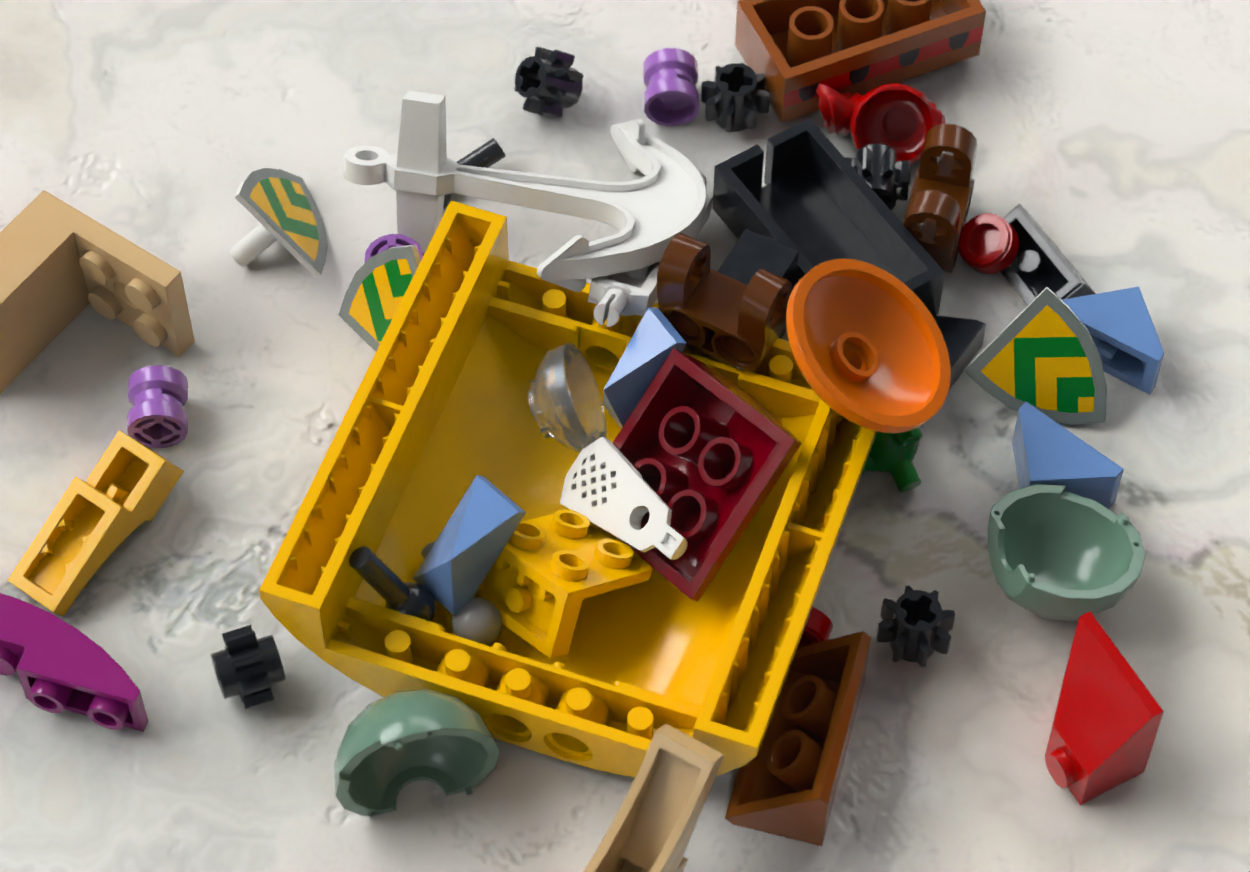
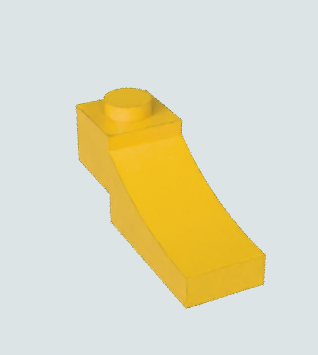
M119 430L87 480L83 481L76 476L74 477L7 581L52 612L64 616L92 576L115 549L145 520L150 522L153 520L184 470Z

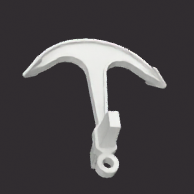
M410 90L407 91L402 99L398 153L390 155L388 151L380 147L366 145L349 148L344 153V177L346 180L359 185H376L385 182L393 190H396L397 234L412 238L420 245L423 254H425L442 219L444 196L452 193L596 220L614 226L620 232L589 242L582 235L574 236L539 265L537 275L542 280L575 292H580L584 289L586 279L629 272L661 261L667 246L675 235L681 232L695 238L702 227L705 217L706 186L700 172L678 150L645 133V124L642 119L614 124L610 128L611 136L629 169L632 172L641 171L645 175L641 179L628 182H605L459 165L447 157L445 96Z

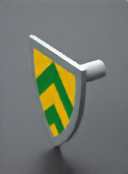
M262 168L252 171L240 184L235 199L259 222L255 229L230 248L232 258L237 264L245 267L278 240L317 279L322 274L326 262L327 242L317 206L302 177L281 169Z
M416 245L388 248L369 258L355 273L346 291L338 315L375 351H377L421 262Z
M1048 287L964 369V372L983 390L1015 411H1018L1025 402H1028L1057 423L1071 425L1105 422L1107 385L1101 356L1085 325L1070 307Z

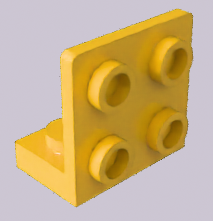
M558 510L554 514L520 521L475 595L477 598H484L494 603L500 612L503 625L552 659L568 654L583 599L649 581L653 567L634 555L630 546L611 539L592 526L589 519L583 514L572 510Z

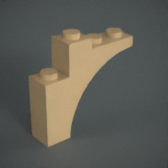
M668 724L659 728L653 736L645 758L616 817L583 872H683L688 861L683 856L724 754Z

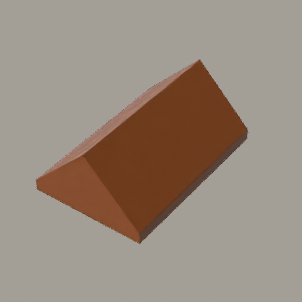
M864 631L796 649L758 754L738 769L725 819L730 823L823 846L865 683L871 637Z

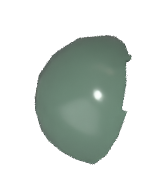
M1035 484L1010 491L992 506L988 523V550L991 566L999 586L1008 599L1044 619L1074 622L1079 619V616L1089 611L1094 615L1113 608L1134 587L1140 577L1146 554L1140 534L1129 521V517L1125 516L1122 512L1120 515H1117L1095 500L1065 491V485Z
M429 689L398 691L369 704L348 725L334 764L335 796L344 809L362 816L372 817L397 810L396 799L401 789L407 784L418 780L436 783L444 790L446 796L465 791L467 795L473 793L472 789L477 787L495 769L500 750L481 716L457 697Z

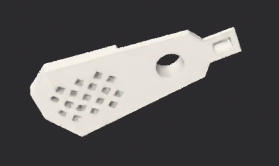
M601 437L581 450L566 474L560 504L572 511L583 514L590 522L644 553L656 547L671 560L681 557L687 549V540L670 527L672 510L644 481L642 475L609 439ZM649 512L648 523L641 529V520Z

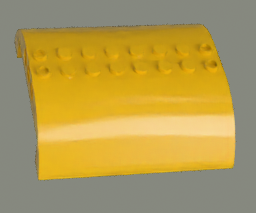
M450 201L259 589L260 599L273 616L298 641L323 661L355 682L383 697L398 691L422 689L455 696L481 716L491 736L495 739L591 769L636 777L655 732L663 725L668 724L724 754L716 776L744 766L757 756L877 431L862 427L846 419L820 399L800 372L790 343L787 340L777 338L761 364L753 371H742L685 346L683 353L714 367L753 396L802 443L699 602L691 600L653 568L649 581L583 599L568 654L552 659L548 658L503 624L498 638L488 646L456 636L452 628L453 614L436 599V613L432 622L386 608V600L349 565L351 554L357 548L366 546L404 583L416 582L413 580V577L424 561L421 555L422 549L437 540L476 475L484 476L526 512L521 521L554 514L558 510H570L560 504L566 474L583 448L601 437L607 438L613 443L621 430L603 406V390L643 316L620 315L618 322L614 326L606 327L607 319L603 325H600L595 320L593 313L598 304L588 302L590 283H586V286L580 292H575L542 280L537 275L538 268L509 260L507 216ZM654 303L652 307L659 308L658 303ZM590 522L592 526L611 539L620 541L613 534ZM633 551V554H634V555H636L637 557H639L640 559H642L640 556H638V555Z

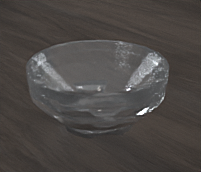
M569 342L547 351L537 369L536 378L530 381L531 388L528 392L530 409L545 438H553L561 445L580 453L583 448H586L601 437L606 438V419L601 396L593 373L584 355L575 344Z

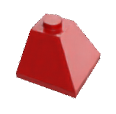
M1090 611L1079 616L1045 753V763L1055 783L1063 789L1068 787L1080 805L1144 773L1164 713L1163 709Z

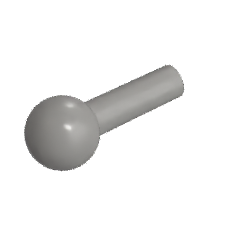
M436 541L431 542L422 549L421 555L424 559ZM474 595L471 601L465 604L456 616L453 615L452 628L456 636L488 646L500 635L502 619L494 603L484 598H477Z

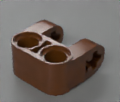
M955 124L936 125L929 130L921 155L920 167L915 176L903 225L942 270L948 273H953L959 252L958 241L960 233L966 224L975 181L972 177L977 153V139L964 127ZM944 152L953 153V155L944 154Z
M681 232L678 233L667 246L658 268L657 298L659 310L683 338L687 347L742 371L757 369L786 326V311L792 292V283L764 269L758 270L748 285L710 269L711 249L708 244Z

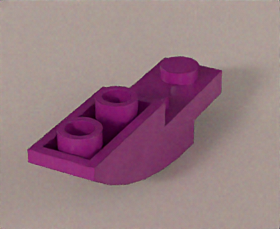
M0 593L1 675L9 676L17 672L26 699L44 711L61 713L63 710L88 716L96 724L108 729L119 730L124 726L144 732L148 724V717L141 692L124 669L102 647L77 628L53 614L20 599Z

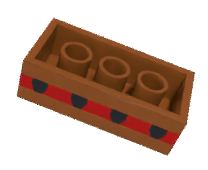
M979 0L737 1L735 46L747 66L752 68L756 75L765 74V91L770 93V104L783 123L820 110L819 95L816 92L818 84L827 85L840 94L847 91L853 94L861 93L864 95L881 85L899 83L978 56L980 54L986 10Z

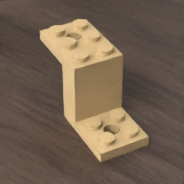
M43 190L0 232V394L89 304L103 317L110 320L117 318L132 327L137 335L147 344L153 347L161 345L180 357L195 342L181 271Z

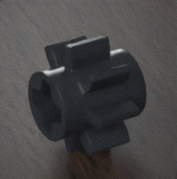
M536 47L535 56L528 57L520 63L515 74L514 89L522 97L527 98L524 102L523 110L542 116L545 114L562 118L563 108H569L579 101L583 89L582 79L584 76L578 70L571 67L575 58L573 54L557 49L552 51Z
M732 63L723 67H715L714 82L703 81L701 84V102L706 104V121L715 120L726 132L742 131L748 127L751 129L756 128L757 113H769L770 93L765 91V74L756 75L754 70L745 65V63Z
M869 144L861 147L856 152L855 159L845 157L890 210L895 208L897 200H908L910 162H898L897 153L893 148L884 144Z
M909 585L905 586L904 594L896 602L886 598L882 601L880 617L883 621L878 623L876 640L881 643L890 642L893 651L892 661L895 663L902 659L908 662H918L922 668L926 667L927 658L934 651L946 655L949 652L951 635L948 632L953 629L955 612L952 610L942 611L938 601V591L934 590L928 593L922 590H913Z
M251 625L223 633L225 649L210 655L224 699L240 695L245 709L274 700L271 684L284 681L286 677L273 636L268 635L257 639Z

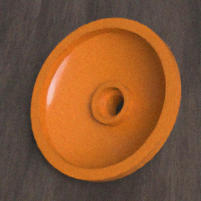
M855 259L825 261L812 268L797 282L787 304L786 327L788 339L800 372L822 401L846 419L862 427L883 433H902L913 430L924 424L940 410L946 400L950 387L951 367L949 354L935 319L910 288L887 271L870 263Z

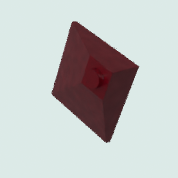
M673 348L614 439L613 444L638 470L644 481L672 510L670 527L687 540V549L681 557L671 560L656 547L644 553L625 541L619 540L630 546L638 556L691 600L699 602L802 443L753 396L717 369ZM649 512L641 520V529L648 523Z

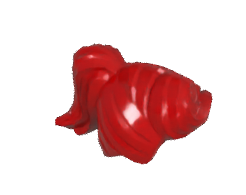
M900 83L884 84L872 89L864 96L861 93L853 94L847 91L840 94L823 84H818L816 90L819 95L820 113L824 120L823 127H828V134L836 133V135L844 137L851 135L857 151L869 144L887 145L896 151L898 162L909 161L911 165L921 160L929 130L936 125L946 124L942 111L938 110L934 103L929 102L926 95L908 85Z

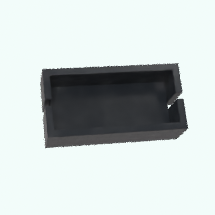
M810 118L767 139L764 177L766 186L762 187L764 151L758 144L714 166L713 210L737 239L740 238L745 229H748L764 237L776 238L787 245V247L799 251L796 284L807 272L820 263L833 259H855L875 265L892 274L917 295L933 317L939 314L945 272Z

